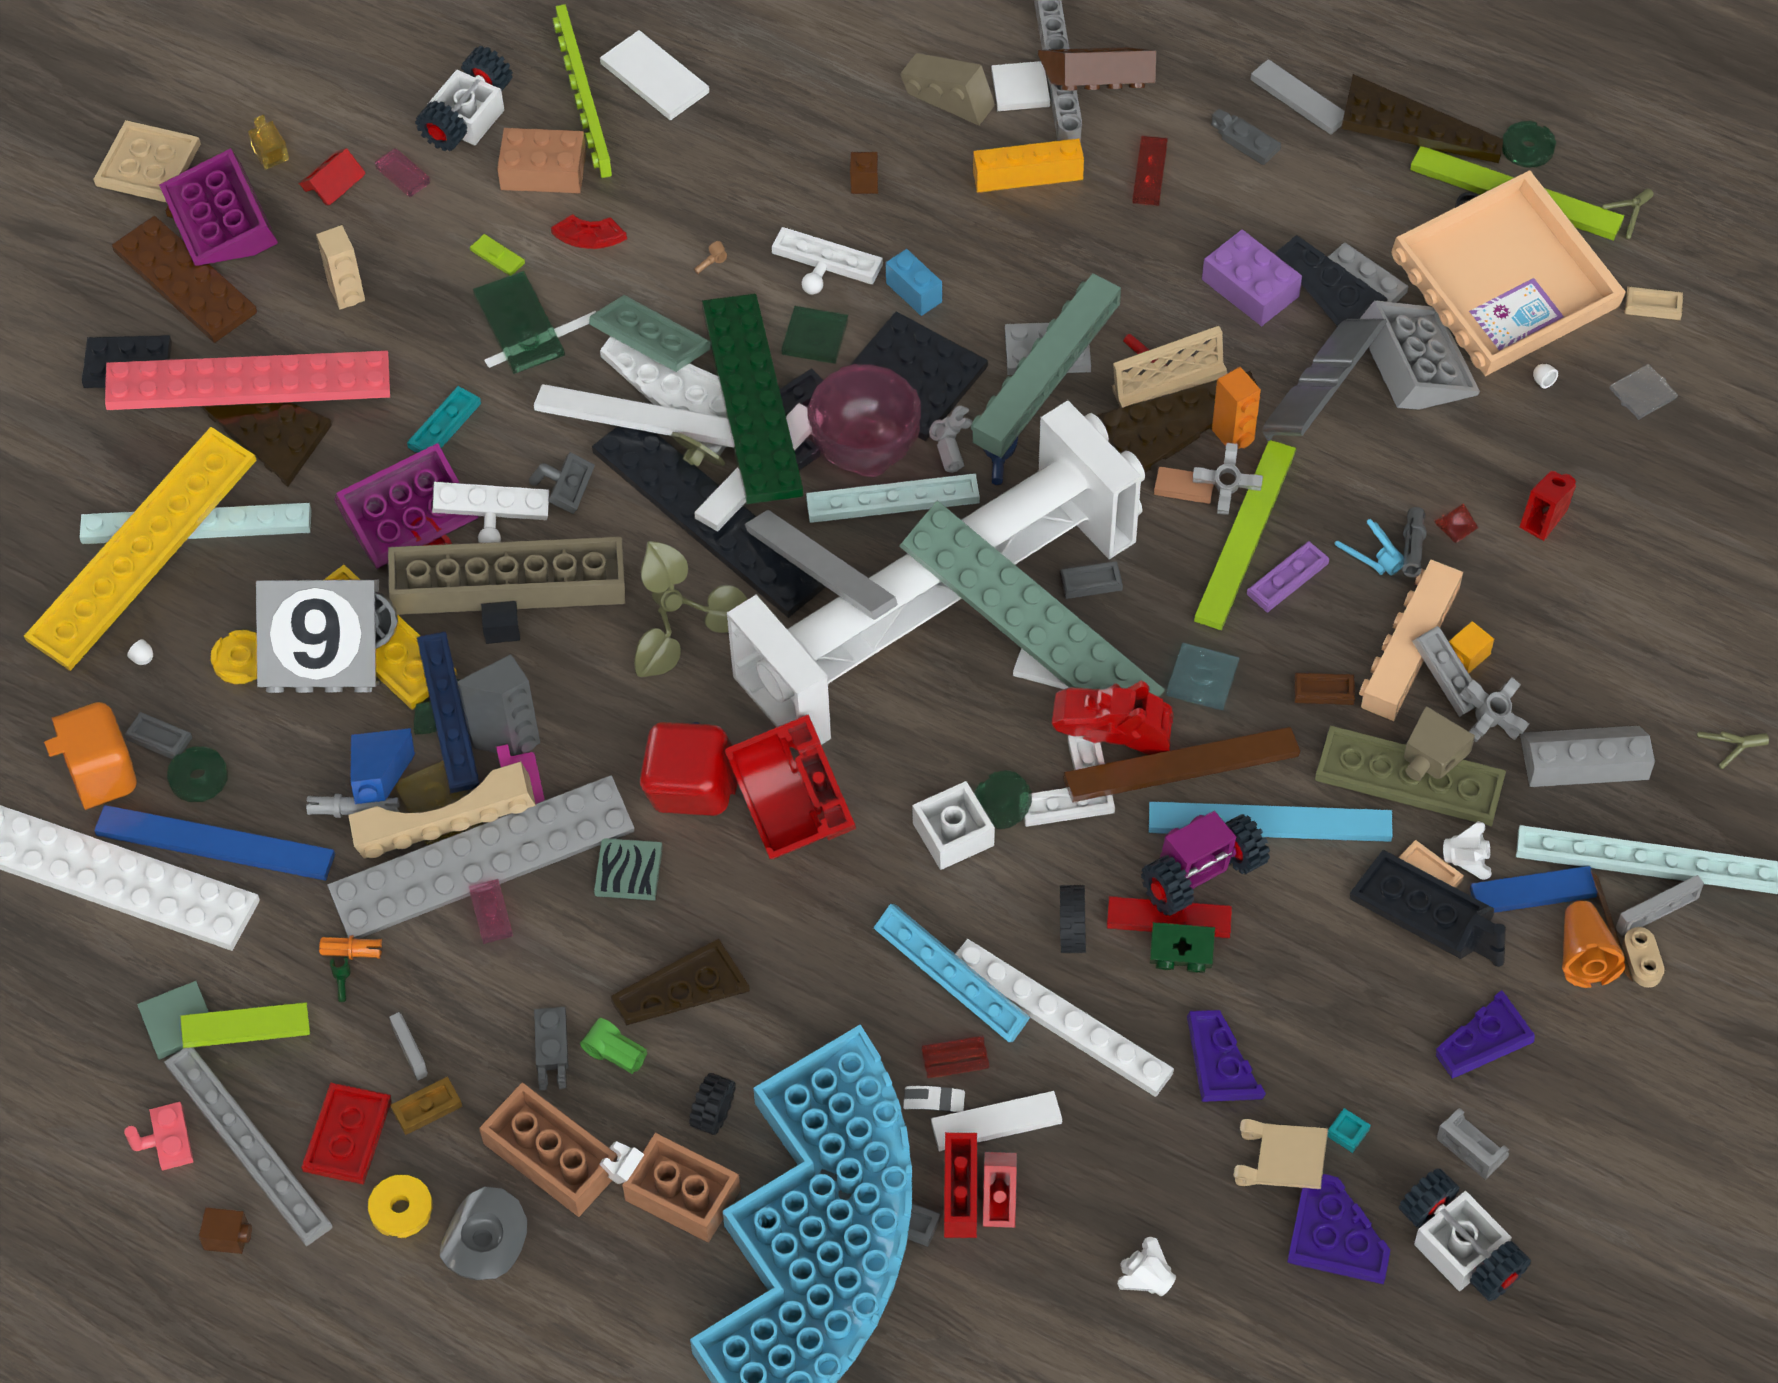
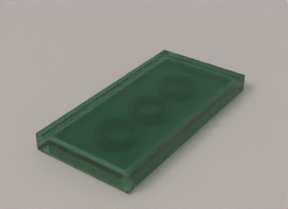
M524 271L473 289L474 296L513 374L565 356L564 348Z

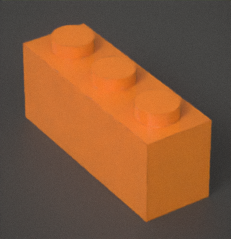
M1241 366L1217 379L1212 431L1225 446L1227 443L1238 444V449L1248 447L1255 440L1261 389Z

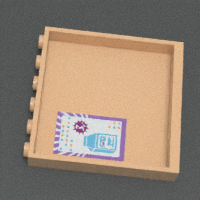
M1530 170L1396 237L1391 251L1394 261L1403 267L1408 274L1410 282L1419 288L1426 303L1435 309L1442 324L1451 330L1458 345L1467 351L1473 365L1480 369L1485 376L1618 308L1626 293Z

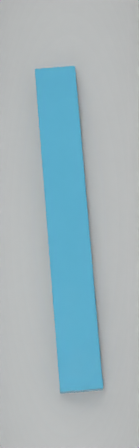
M1149 802V833L1168 834L1175 828L1181 829L1187 826L1195 817L1199 815L1205 816L1215 810L1225 823L1241 814H1244L1245 817L1248 815L1251 817V822L1255 821L1257 823V829L1261 828L1263 831L1262 837L1391 842L1393 837L1392 810Z

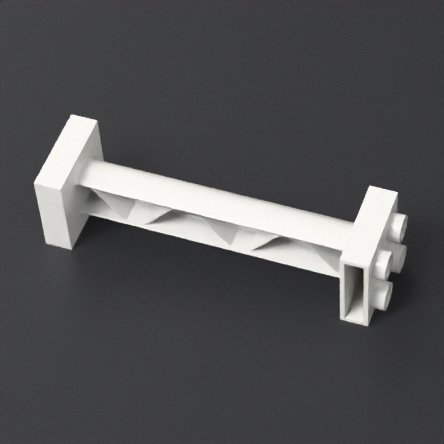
M1066 401L1041 417L1039 471L966 516L962 521L1013 564L1022 561L1076 525L1108 559H1111L1136 543L1138 515L1142 513V505L1139 500L1141 482L1145 479V472L1140 461L1133 453L1124 451L1120 454L1108 442L1107 430L1096 415L1089 413L1083 416L1069 401ZM908 553L869 577L870 580L894 595L898 603L896 607L876 620H873L839 596L786 629L762 600L755 595L727 612L733 677L776 727L809 714L822 745L831 739L828 684L962 598Z

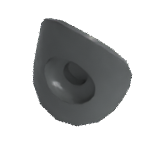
M483 1187L467 1195L456 1210L440 1245V1258L447 1268L461 1277L473 1280L496 1279L507 1273L515 1264L522 1251L527 1235V1217L519 1200L506 1190L493 1187Z

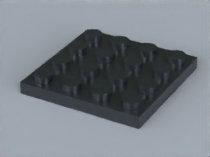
M896 311L833 384V391L926 442L930 437L929 430L932 423L947 417L986 370L988 360Z

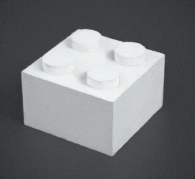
M967 781L912 805L913 825L940 870L994 846L995 827Z

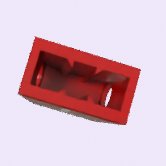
M1550 471L1531 490L1519 528L1545 541L1569 508L1576 488L1575 479L1570 474L1565 473L1561 475L1556 471ZM1544 507H1549L1548 510L1543 514L1542 509Z

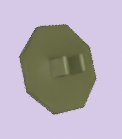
M672 432L671 436L679 444L687 448L683 460L689 464L699 466L702 460L705 459L715 465H725V461L718 454L703 444L682 433Z

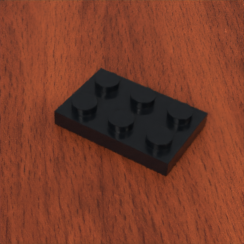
M170 335L87 337L82 374L83 387L106 388V363L170 360L172 346Z

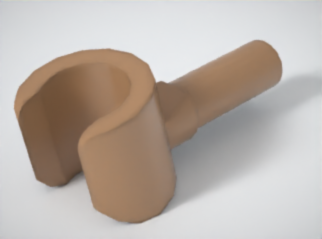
M720 241L710 245L709 252L711 255L694 268L697 274L714 262L722 263L726 260L727 253Z

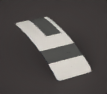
M907 1086L905 1087L903 1108L962 1112L964 1110L965 1091L945 1087Z

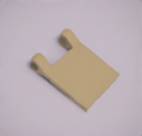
M1243 1119L1241 1121L1240 1130L1243 1139L1255 1140L1262 1138L1258 1170L1244 1165L1235 1166L1233 1175L1238 1186L1262 1184L1321 1189L1328 1136L1327 1128L1264 1124L1251 1119Z

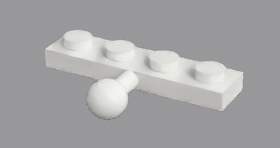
M784 227L781 228L772 245V254L815 267L812 273L806 274L802 279L803 290L811 295L817 294L822 290V276L826 270L873 285L883 266V258Z
M434 482L432 513L484 516V529L478 535V542H501V535L496 529V517L547 520L549 490Z

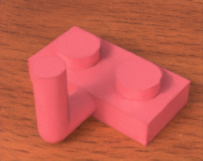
M181 1102L149 1109L154 1134L140 1137L134 1126H128L124 1131L132 1150L141 1151L152 1147L157 1148L162 1171L194 1162Z

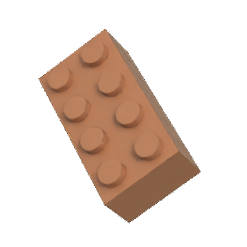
M521 1083L479 1128L485 1146L578 1217L613 1181L608 1178L609 1174L600 1166V1162L603 1158L616 1162L617 1154L524 1083Z

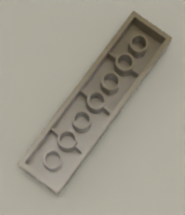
M622 537L388 547L389 599L396 608L397 615L482 611L481 604L516 601L517 609L625 604Z

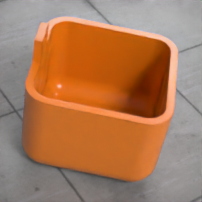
M95 702L51 718L57 737L44 741L50 757L63 753L84 810L124 797L134 791L137 779L130 754L114 713L107 704Z

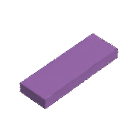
M1308 541L1248 588L1247 595L1268 613L1328 565L1329 557Z

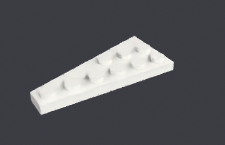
M611 336L601 348V357L654 405L727 418L718 376L691 364L675 372ZM697 441L719 456L726 448L723 445Z

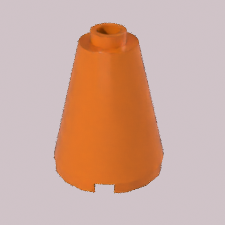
M1576 901L1565 910L1562 963L1565 978L1574 986L1592 988L1591 983L1600 981L1602 986L1611 983L1625 970L1624 953L1594 904L1587 901Z

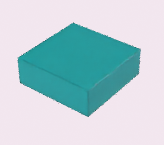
M1344 1108L1328 1129L1327 1137L1353 1153L1369 1132L1371 1125Z

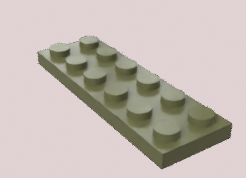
M1330 725L1315 781L1472 822L1480 821L1492 827L1506 770L1462 760L1441 779H1436L1430 774L1425 773L1420 781H1416L1410 778L1405 771L1410 764L1404 758L1405 744Z

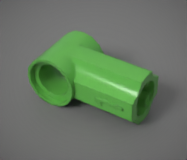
M598 1018L580 1042L582 1049L593 1058L598 1060L605 1058L631 1074L640 1069L647 1055V1049L621 1035L619 1029L614 1024L603 1018Z

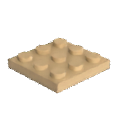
M125 120L94 177L95 186L166 202L159 184L188 170L201 145L200 139L196 136Z

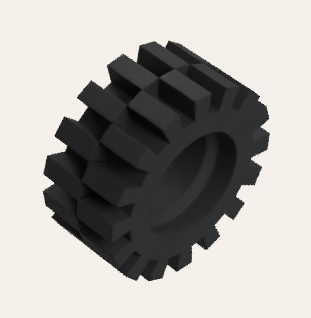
M708 1073L703 1083L699 1086L700 1090L696 1093V1100L692 1104L693 1110L690 1112V1126L716 1135L728 1116V1110L731 1109V1101L734 1099L733 1094L736 1090V1083L714 1073Z

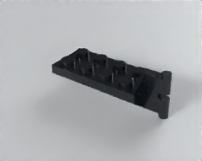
M1382 850L1350 892V900L1459 959L1474 951L1491 960L1494 966L1500 967L1505 963L1506 927L1503 924L1491 922L1494 915L1493 907L1385 850Z

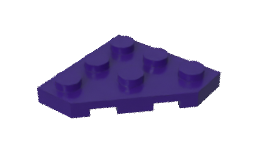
M1323 1174L1321 1189L1302 1188L1287 1263L1384 1285L1390 1248L1384 1240L1378 1237L1371 1227L1372 1223L1358 1204H1354L1338 1177Z

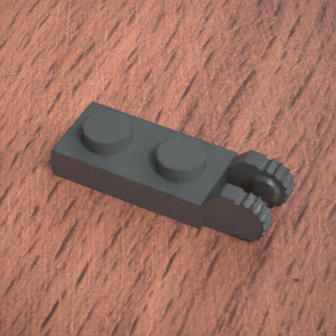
M566 1008L534 1009L536 1068L538 1071L539 1089L547 1090V1070L558 1069L557 1084L559 1089L567 1088L566 1069L569 1066Z

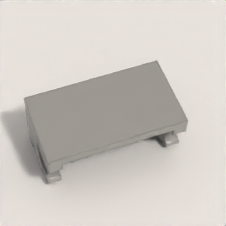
M1459 1108L1440 1125L1436 1139L1486 1180L1508 1158L1509 1149L1505 1145L1501 1148L1498 1147L1468 1122L1463 1115L1465 1112Z

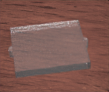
M1649 364L1613 383L1609 388L1621 400V405L1626 406L1638 420L1678 397V394L1666 383V378L1661 377Z

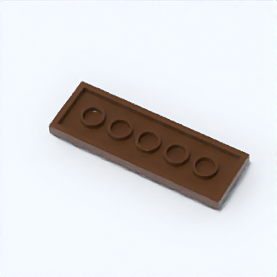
M155 215L112 244L113 251L213 343H216L257 313L256 306L211 265L203 264L196 266L185 242Z

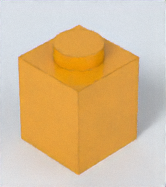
M1471 621L1448 642L1467 672L1470 673L1491 655L1494 638Z

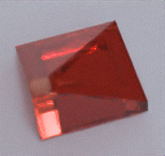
M1464 504L1459 505L1434 521L1455 543L1479 528Z

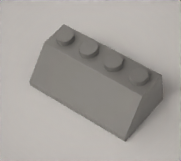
M1640 726L1525 732L1520 735L1529 787L1649 780L1655 763L1650 735Z

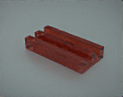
M984 1036L922 1046L927 1079L989 1069ZM980 1056L979 1060L960 1062L936 1067L931 1066V1064L948 1061L956 1062L961 1061V1059Z

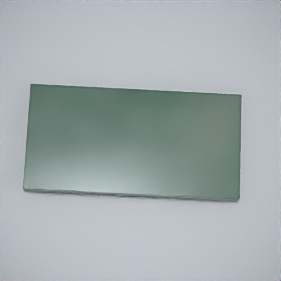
M625 295L592 314L589 319V325L675 372L710 350L711 343L707 339Z

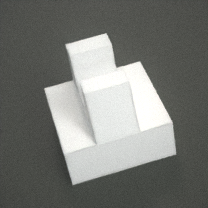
M616 1141L611 1145L610 1149L617 1154V1161L612 1162L608 1158H603L600 1166L609 1174L608 1178L617 1184H621L629 1179L644 1154L635 1147L630 1148Z

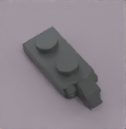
M1221 109L1212 114L1211 125L1219 130L1218 133L1222 135V140L1258 163L1265 165L1281 150L1280 142L1240 117L1230 116L1229 113Z

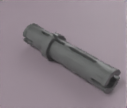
M1412 507L1407 511V524L1403 530V536L1406 540L1402 571L1408 577L1419 576L1422 569L1423 540L1426 538L1427 530L1424 526L1426 513H1423L1424 510L1420 507Z

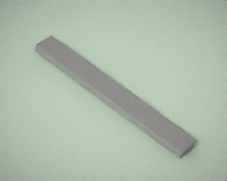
M766 510L745 524L747 531L873 620H876L898 605L894 595L770 510Z
M193 1047L183 1048L164 1061L168 1070L307 1247L333 1228L331 1222Z

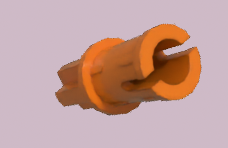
M350 935L349 938L322 937L319 943V952L324 956H346L349 960H353V957L380 959L382 951L379 949H369L382 948V939L354 938V935Z

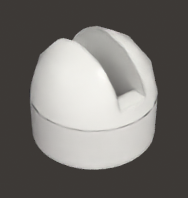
M1540 364L1534 369L1533 377L1542 388H1548L1557 380L1558 371L1549 364Z
M140 639L130 648L127 657L138 665H146L153 658V650L145 640Z

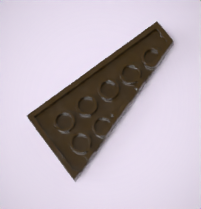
M1353 74L1341 129L1499 163L1504 139Z
M290 402L200 406L214 422L217 421L228 435L243 448L253 453L264 463L265 468L271 473L274 472L287 487H289L332 426L329 418Z

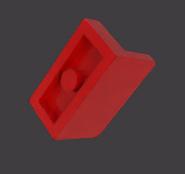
M345 148L333 153L299 184L305 192L315 190L325 205L328 206L365 175V171L350 151Z

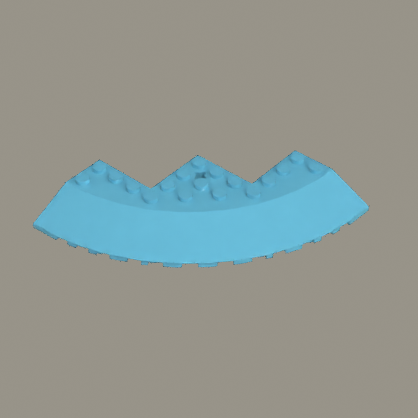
M861 1024L753 1088L755 1105L798 1166L722 1211L724 1227L768 1292L690 1339L692 1354L711 1383H837L856 1360L878 1325L893 1292L906 1250L912 1211V1165L907 1127L904 1123L899 1099L892 1086L890 1076L881 1061V1056ZM824 1169L837 1174V1181H834L828 1175L820 1174L821 1170ZM839 1191L851 1194V1197L848 1200L840 1199Z

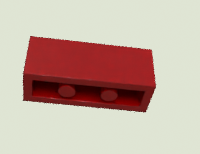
M945 1132L944 1238H977V1133Z

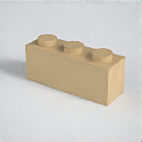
M341 225L316 234L328 286L339 309L354 306L365 301L354 248L343 226Z

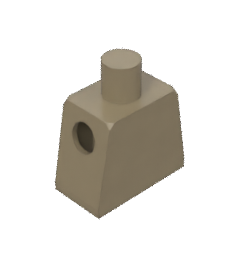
M1426 706L1406 745L1404 758L1410 762L1405 770L1407 775L1416 781H1420L1425 773L1430 774L1436 779H1441L1472 751L1475 735Z

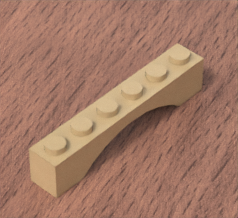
M518 762L492 770L485 780L471 793L455 803L437 810L423 813H401L376 806L348 816L354 847L365 859L379 857L384 852L394 849H405L413 843L423 840H434L452 831H464L469 826L481 822H493L498 817L510 813H522L527 808L536 806L530 776L523 764Z

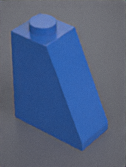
M411 728L351 735V786L355 804L386 801L415 755Z

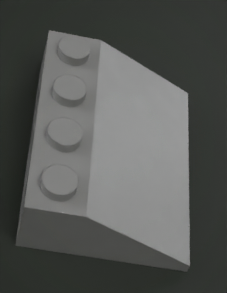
M1374 300L1360 318L1387 320V323L1371 343L1369 349L1397 408L1420 410L1477 396L1480 393L1449 328L1442 324L1438 313L1433 307Z

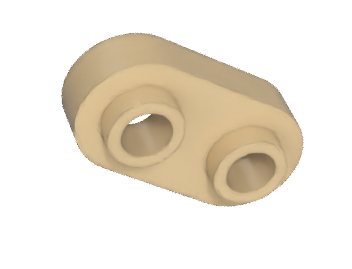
M1632 928L1627 931L1622 944L1632 978L1640 986L1654 987L1662 980L1665 970L1655 937L1646 928ZM1635 939H1642L1645 943H1638ZM1649 965L1654 970H1647L1644 966Z

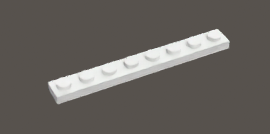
M967 939L955 955L1030 1016V1018L1156 1097L1173 1075L1174 1068L971 940Z

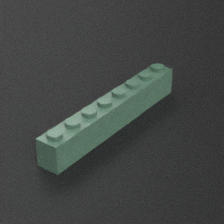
M1093 273L1086 282L1080 283L1076 295L1072 300L1066 301L1060 316L1049 323L1042 339L1038 338L1035 341L1031 353L1027 358L1023 357L1020 360L1017 371L1012 377L1008 376L1005 379L997 396L993 395L984 413L977 415L971 425L974 444L1002 458L1120 305L1121 287Z

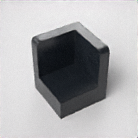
M516 601L481 604L482 626L486 644L520 641Z

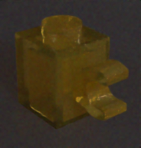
M264 115L254 118L256 128L247 132L252 150L264 169L266 170L289 160L286 143L273 122L266 123Z

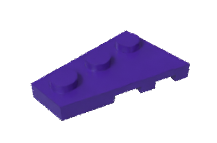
M1501 990L1494 996V1000L1486 1008L1483 1006L1475 1013V1017L1466 1026H1461L1436 1048V1057L1453 1079L1533 1043L1535 1034L1503 990Z
M1189 1011L1187 1021L1202 1102L1263 1099L1266 1093L1261 1084L1258 1085L1251 1073L1253 1069L1248 1060L1243 1059L1236 1046L1237 1040L1221 1011Z

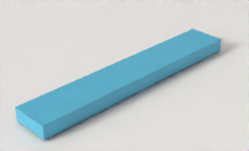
M890 904L874 926V929L1008 1042H1013L1030 1019V1016L897 905Z

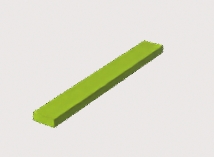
M1420 146L1410 168L1411 171L1480 195L1514 178ZM1544 188L1575 228L1614 241L1623 223L1624 215Z
M1272 440L1268 441L1254 474L1263 476L1261 491L1248 489L1195 614L1194 622L1218 630L1223 629L1294 458L1295 447Z

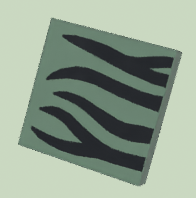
M602 839L594 888L595 896L656 900L663 850L662 842Z

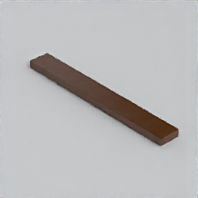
M1287 727L1064 772L1063 779L1073 803L1299 757L1300 749L1292 728Z

